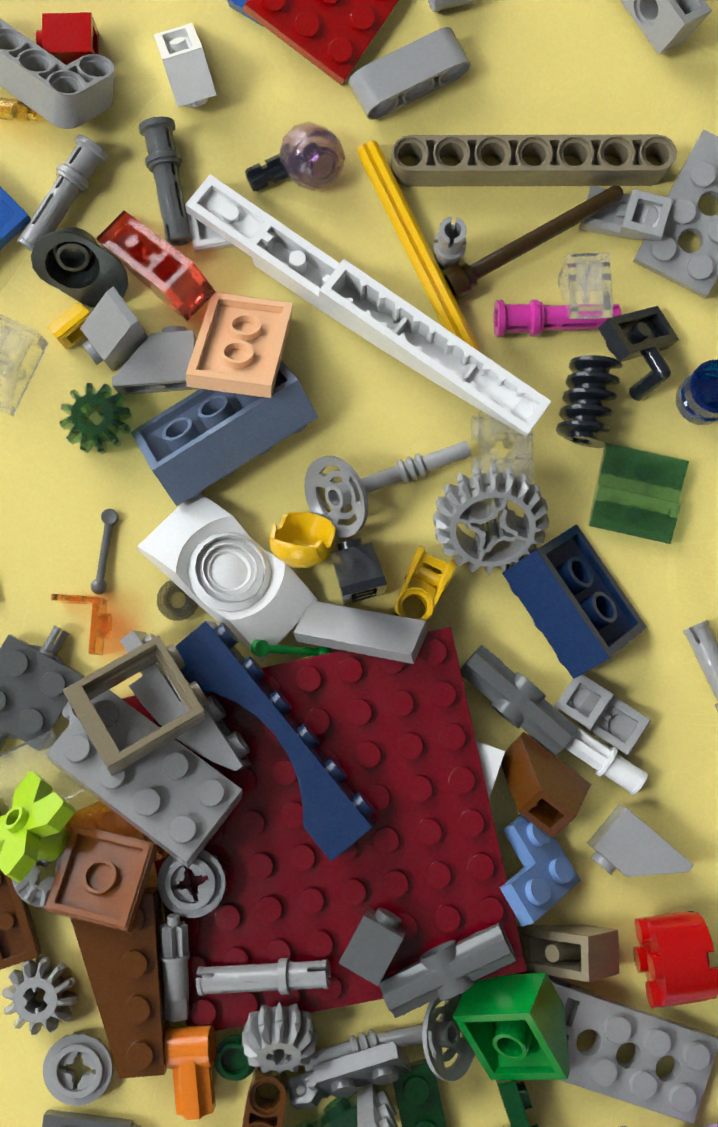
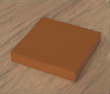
M73 824L44 910L49 913L131 933L158 846L152 842Z

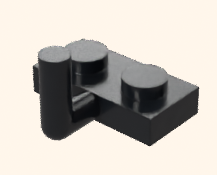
M658 306L608 318L598 327L606 341L607 348L619 363L643 356L651 369L649 373L629 388V394L634 400H642L670 377L671 369L660 351L670 348L679 338Z

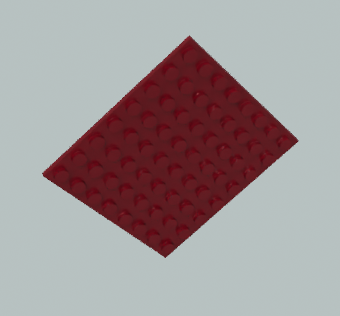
M451 627L428 631L414 664L341 650L262 668L266 674L262 681L271 692L277 689L285 696L293 708L289 712L291 717L299 726L305 723L315 733L320 741L316 748L326 760L332 757L340 764L348 776L344 781L354 795L361 792L376 811L372 817L377 823L332 862L303 827V803L298 778L288 754L275 734L256 715L237 702L216 693L202 690L208 697L213 695L220 702L226 712V717L223 718V721L231 733L237 731L243 737L250 749V753L246 756L252 764L245 769L234 771L212 762L184 745L242 789V799L203 849L213 855H217L219 863L226 870L225 886L227 890L219 905L210 913L197 918L180 916V921H185V924H188L190 958L188 960L189 1016L185 1020L186 1026L212 1025L215 1031L244 1026L248 1021L249 1013L254 1011L260 1012L262 1005L277 1006L279 1001L282 1006L288 1007L292 1004H297L299 1011L305 1010L312 1013L383 999L379 985L376 986L339 964L368 907L374 911H377L380 907L392 912L402 920L400 926L407 929L399 948L382 978L419 961L424 953L450 940H455L457 943L497 923H500L516 955V961L475 981L527 971L515 915L500 889L507 882ZM136 695L122 698L158 727H162L141 704ZM158 846L154 857L157 878L161 865L170 855L160 846ZM188 869V877L182 880L180 884H177V888L181 886L192 887L194 893L198 894V886L208 879V876H195L192 870ZM163 903L165 919L167 921V915L174 912ZM280 958H290L291 962L322 961L323 959H328L330 963L331 977H327V980L330 979L331 981L329 989L292 990L290 995H281L279 991H260L200 996L196 988V978H202V975L198 976L196 974L199 966L213 967L278 963Z

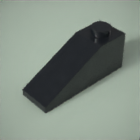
M361 538L337 544L338 551L332 552L331 558L344 605L384 595L387 583L372 542L363 544Z

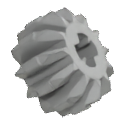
M45 956L40 960L38 966L31 959L22 964V971L15 969L10 973L8 978L12 985L3 989L2 996L13 1001L4 1008V1014L11 1015L16 1012L19 1015L14 1024L15 1028L20 1029L26 1022H29L31 1035H37L41 1031L42 1026L51 1033L58 1028L59 1020L66 1022L72 1016L68 1006L74 1005L78 1001L79 996L67 989L71 988L77 980L74 976L66 979L61 976L66 969L65 963L61 962L52 970L50 957ZM39 988L46 992L42 1003L35 999Z
M280 1001L277 1006L262 1005L260 1012L254 1011L249 1013L248 1021L242 1032L244 1055L248 1056L249 1065L254 1067L260 1066L262 1073L270 1070L277 1071L279 1075L283 1070L297 1072L299 1065L305 1066L310 1064L311 1055L315 1053V1045H317V1030L314 1029V1022L311 1020L310 1012L305 1010L299 1011L297 1004H292L288 1007L282 1006Z

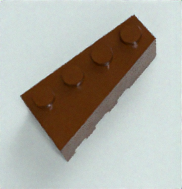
M148 887L144 890L131 933L70 918L120 1079L165 1075L168 1069L165 1063L164 1043L166 1031L170 1027L169 1020H165L163 973L162 962L160 961V924H163L162 899L159 895L158 887Z

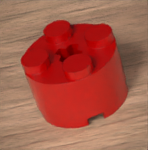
M682 911L635 919V931L640 946L633 947V956L638 973H646L648 981L645 984L647 1000L651 1008L703 1002L717 998L718 968H710L708 952L715 951L706 922L699 912Z

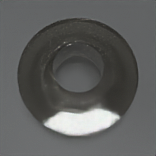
M171 580L163 584L158 591V609L170 620H186L198 608V604ZM176 593H183L186 597V602L181 608H175L171 603L172 596Z

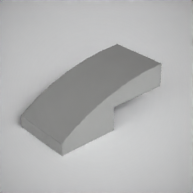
M591 185L587 200L606 189ZM632 189L631 195L624 194L619 202L581 222L579 229L622 238L661 240L673 199Z
M583 674L571 680L555 705V708L609 745L616 747L618 751L627 757L651 722L649 718L614 697L613 693Z

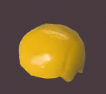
M289 512L283 515L278 528L277 524H273L269 538L270 549L277 559L290 567L313 568L326 561L330 556L334 545L336 528L331 520L319 514Z

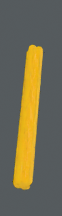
M371 140L362 144L358 148V157L441 325L480 351L378 142Z

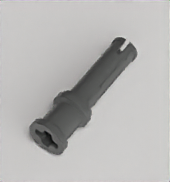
M160 116L142 121L139 124V132L145 137L148 156L145 158L146 167L153 173L156 183L166 245L182 246L192 241L178 171L182 163V157L176 151L173 131L176 128L175 121L170 117Z

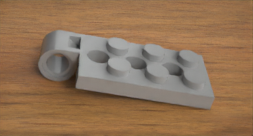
M703 129L667 196L672 198L673 201L661 240H644L632 262L705 299L718 278V214L714 216L704 215L699 210L698 201L700 197L705 195L713 196L718 200V136ZM684 232L695 233L700 240L699 250L694 253L683 251L678 243L680 234Z
M548 975L565 1008L570 1073L568 1079L558 1080L694 1124L718 1050V1037L598 996L592 990ZM586 1029L595 1030L596 1040L593 1046L587 1050L577 1049L576 1041L578 1035ZM624 1043H634L635 1054L633 1058L627 1063H618L616 1059L618 1048ZM664 1056H673L674 1067L672 1071L666 1076H657V1062Z

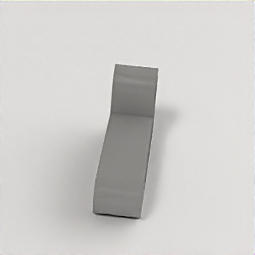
M0 18V86L53 125L64 129L79 127L112 106L115 66L109 58L98 54H88L65 65Z

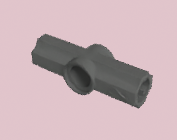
M483 645L461 667L462 677L491 701L490 705L516 728L519 729L521 727L532 739L554 756L570 743L579 730L545 700V694L522 674L518 672L515 674Z
M497 923L457 943L455 940H450L430 949L420 957L419 961L382 978L379 986L389 1011L397 1018L437 998L440 1001H444L465 992L475 984V980L515 962L516 955L500 923Z

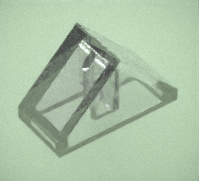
M610 253L567 254L558 275V286L570 319L613 318Z

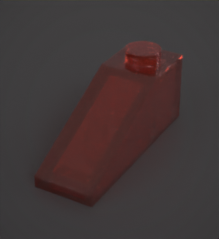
M125 210L96 238L134 276L186 321L216 293L193 261Z

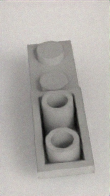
M133 630L120 639V642L126 651L130 652L156 636L152 633L147 635L146 632ZM158 662L140 671L142 677L129 685L141 704L161 726L187 712ZM203 692L208 701V704L203 707L206 720L176 739L216 764L234 771L245 769L252 764L246 756L250 753L247 743L237 731L231 733L223 721V718L226 717V712L217 698L213 695L208 697Z

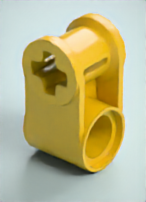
M419 545L404 577L406 580L395 602L394 615L407 617L402 611V603L408 598H416L423 603L425 609L424 615L418 620L427 622L440 596L446 590L456 568V562L453 560L446 562L425 552V547Z

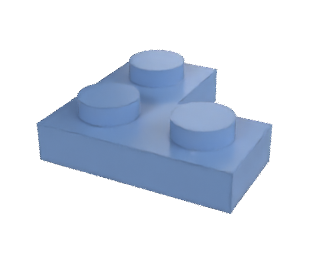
M521 814L502 830L524 868L502 885L500 889L523 927L535 923L581 880L555 837L552 839Z

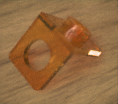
M51 594V600L58 603L92 605L89 654L103 655L104 638L109 639L112 631L111 613H106L107 599L96 596Z

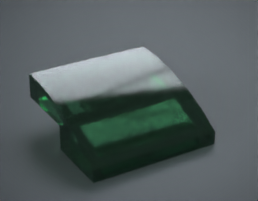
M607 442L608 444L604 447L588 525L671 544L681 503L678 501L689 461Z

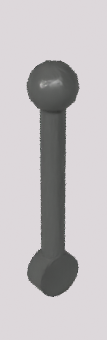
M106 509L101 514V520L105 525L96 579L91 583V590L97 595L103 594L107 589V583L104 578L112 527L119 520L117 512L113 509Z

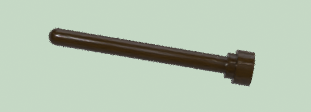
M617 185L611 186L471 265L464 263L461 266L459 263H456L443 270L442 273L454 297L459 300L472 293V287L478 285V279L619 202L624 195L623 189Z

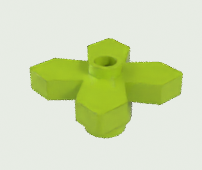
M30 771L15 789L12 808L6 815L0 816V870L18 883L23 881L37 863V860L53 861L61 856L69 837L68 831L65 830V825L76 812V809L67 800L55 792L51 793L53 787L33 771Z

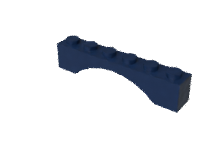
M212 621L203 622L175 646L186 666L180 670L189 684L196 681L201 690L213 692L237 702L256 715L275 734L288 754L298 778L303 803V827L332 862L377 823L372 817L376 813L374 807L361 792L354 795L344 781L348 776L340 764L332 757L326 760L316 748L320 741L315 733L305 723L299 726L289 714L293 708L285 696L277 689L273 692L270 691L262 681V678L266 676L265 672L251 656L245 659L235 647L239 641L229 627L223 622L220 625Z

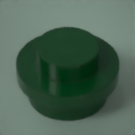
M241 1035L227 1036L216 1047L214 1066L217 1072L227 1080H243L255 1068L249 1065L248 1056L244 1055Z

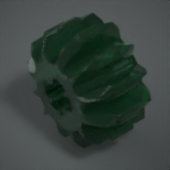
M86 383L85 395L83 396L78 391L71 390L70 395L75 400V403L73 405L69 403L61 404V410L70 415L60 420V426L65 430H70L66 439L71 444L80 442V449L85 453H89L95 444L97 451L100 454H105L107 452L106 442L109 440L114 446H121L122 442L116 434L118 432L128 434L131 430L128 424L122 422L132 416V412L128 407H121L124 404L125 397L120 392L112 395V388L108 384H103L97 392L92 383ZM94 412L103 419L98 425H95L89 418Z

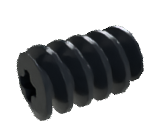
M585 355L570 360L569 369L573 373L567 376L565 382L570 389L565 391L562 397L567 405L561 407L559 416L564 422L558 423L556 427L558 435L581 446L594 448L607 446V442L597 438V433L609 432L611 429L609 425L600 422V417L612 416L614 413L612 409L604 406L603 402L617 398V394L607 390L606 386L620 383V378L610 374L609 371L610 369L622 368V363H619L615 358L600 355Z

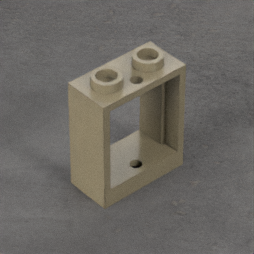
M159 635L63 689L67 700L111 776L206 720L203 707L208 704V701L196 681L190 684L187 683L180 671L186 667L181 655L173 644L166 647ZM158 662L187 712L119 751L90 700Z

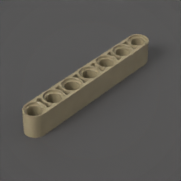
M658 134L408 135L398 139L393 146L391 170L399 184L409 187L657 185L664 179L676 159L677 151L671 139ZM610 155L618 158L621 165L613 166L605 160V156ZM412 156L418 159L419 163L411 167L405 166L401 163L400 159ZM446 156H453L460 163L456 166H447L440 159ZM493 156L499 160L500 164L488 166L482 161V158ZM534 156L541 164L530 166L522 158ZM574 156L581 162V165H569L563 157ZM646 156H655L660 160L661 165L655 166L650 164Z

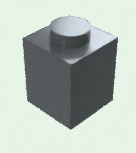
M368 907L339 964L378 986L405 936L407 929L400 926L402 920L384 908L379 907L377 911H374Z

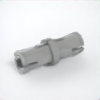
M452 217L444 219L440 224L439 232L435 235L434 242L438 244L433 245L434 257L442 270H444L445 264H449V268L459 263L466 250V247L462 245L467 243L465 237L467 228L464 221L457 217L455 224H451Z

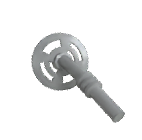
M463 441L424 456L417 453L415 454V459H412L410 456L406 457V462H403L401 459L397 460L396 466L360 478L353 467L343 459L331 455L323 456L313 461L306 472L304 484L306 500L311 513L319 514L332 521L336 528V537L347 538L357 534L366 523L368 516L367 493L400 481L407 484L410 478L414 481L418 480V475H421L423 478L427 477L428 471L471 457L472 455L467 441ZM328 466H337L340 469L331 471L327 475L323 473L324 469ZM335 477H342V481L338 483L333 479ZM319 487L326 488L325 498L328 505L332 508L329 513L322 502ZM348 505H351L353 508L351 511H344V508ZM357 517L353 524L346 525L341 523L342 519Z
M463 993L446 1000L444 1006L437 1008L436 1006L441 1002L440 999L437 998L431 1001L427 1007L423 1025L375 1033L373 1030H370L368 1036L362 1032L359 1033L358 1039L355 1035H352L347 1042L315 1050V1053L311 1055L310 1064L305 1065L306 1072L313 1070V1065L394 1041L399 1047L423 1043L426 1061L434 1075L444 1081H456L468 1071L475 1055L463 1033L462 1037H460L459 1026L452 1016ZM442 1048H447V1050L442 1054ZM457 1053L458 1056L453 1064L445 1068L444 1062L450 1061Z

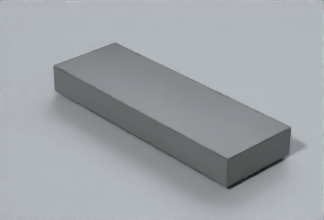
M312 601L306 607L293 633L297 642L414 664L427 635L428 627L424 620Z

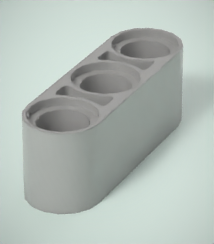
M444 27L358 69L349 78V85L367 118L374 120L454 82L469 70L471 64L452 28Z

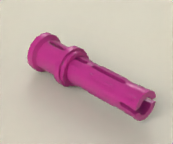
M537 299L530 300L529 304H505L503 300H496L493 312L495 337H503L505 333H529L530 337H537L543 331L598 330V327L608 318L621 315V308L619 304L551 306L543 305Z

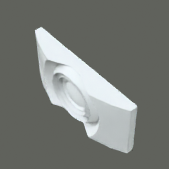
M201 494L193 499L184 501L137 547L141 554L219 624L223 622L227 625L238 641L250 652L251 644L255 640H265L269 645H278L299 623L306 607L312 601L318 602L309 588L287 564L281 562L255 542L233 515ZM270 653L264 657L257 658L262 662Z

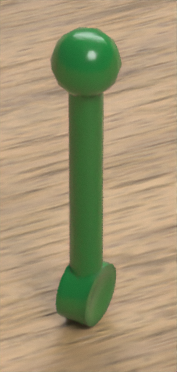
M255 640L250 647L252 654L257 657H264L268 653L304 656L332 653V649L319 646L318 648L269 645L265 640Z

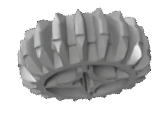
M493 463L487 473H481V470L475 465L472 469L473 476L470 478L459 472L457 476L458 486L446 483L444 488L445 496L438 497L436 501L438 511H435L433 515L434 525L436 526V539L439 543H442L445 555H453L457 566L468 562V568L472 573L480 566H484L489 576L493 571V567L501 566V569L506 571L509 569V563H518L524 558L523 554L529 555L537 550L536 544L544 543L546 537L544 530L549 525V518L546 514L548 506L546 499L541 497L540 487L536 483L531 484L529 476L525 472L515 477V471L510 465L503 473H498L497 466ZM508 500L522 508L524 511L523 517L516 516L514 511L507 508ZM457 523L466 524L467 529L476 533V537L472 538L465 534Z

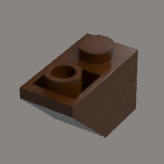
M522 732L505 750L501 762L502 770L518 812L552 839L577 816L592 785L525 732Z

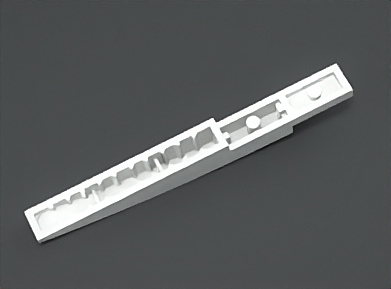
M211 174L185 204L187 213L251 256L253 265L379 349L527 437L552 402L345 259L341 263L337 262Z

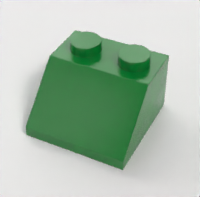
M546 972L504 975L478 980L463 993L453 1017L490 1080L568 1079L570 1067L565 1008Z

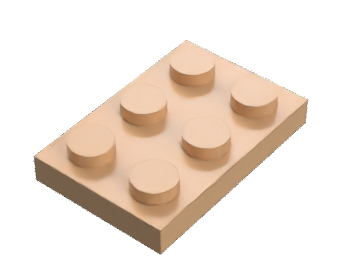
M212 292L186 371V387L271 398L293 316V303Z

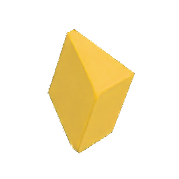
M76 303L52 322L48 329L65 349H69L85 336L80 327L90 313L81 303Z

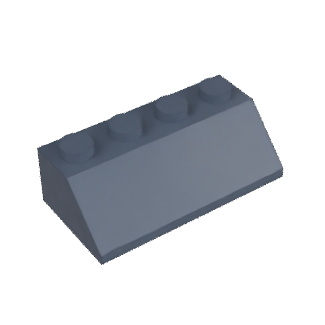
M281 360L271 398L199 389L131 431V434L153 473L175 505L178 506L186 500L195 498L203 489L219 479L230 476L238 467L254 457L265 454L273 445L289 435L300 432L308 423L318 418V415L298 379Z

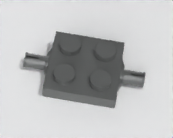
M56 625L53 626L54 628L43 646L30 645L16 636L8 634L0 648V751L8 737L20 739L38 750L42 749L68 702L63 689L85 676L67 666L57 655L70 633Z

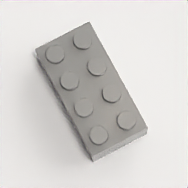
M107 690L90 700L119 751L160 728L111 690ZM77 716L45 754L55 767L187 868L192 865L242 799V789L176 739L111 776Z

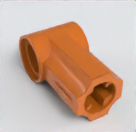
M212 1025L169 1027L165 1035L164 1056L167 1068L172 1069L176 1114L183 1116L185 1120L201 1119L205 1115L212 1114L216 1107L212 1068L216 1056L214 1027Z

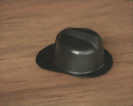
M65 227L42 236L34 244L31 261L32 268L38 277L78 302L90 307H96L106 291L113 286L122 298L125 296L128 288V275L124 266L113 254L100 247L95 238L87 231L76 227Z

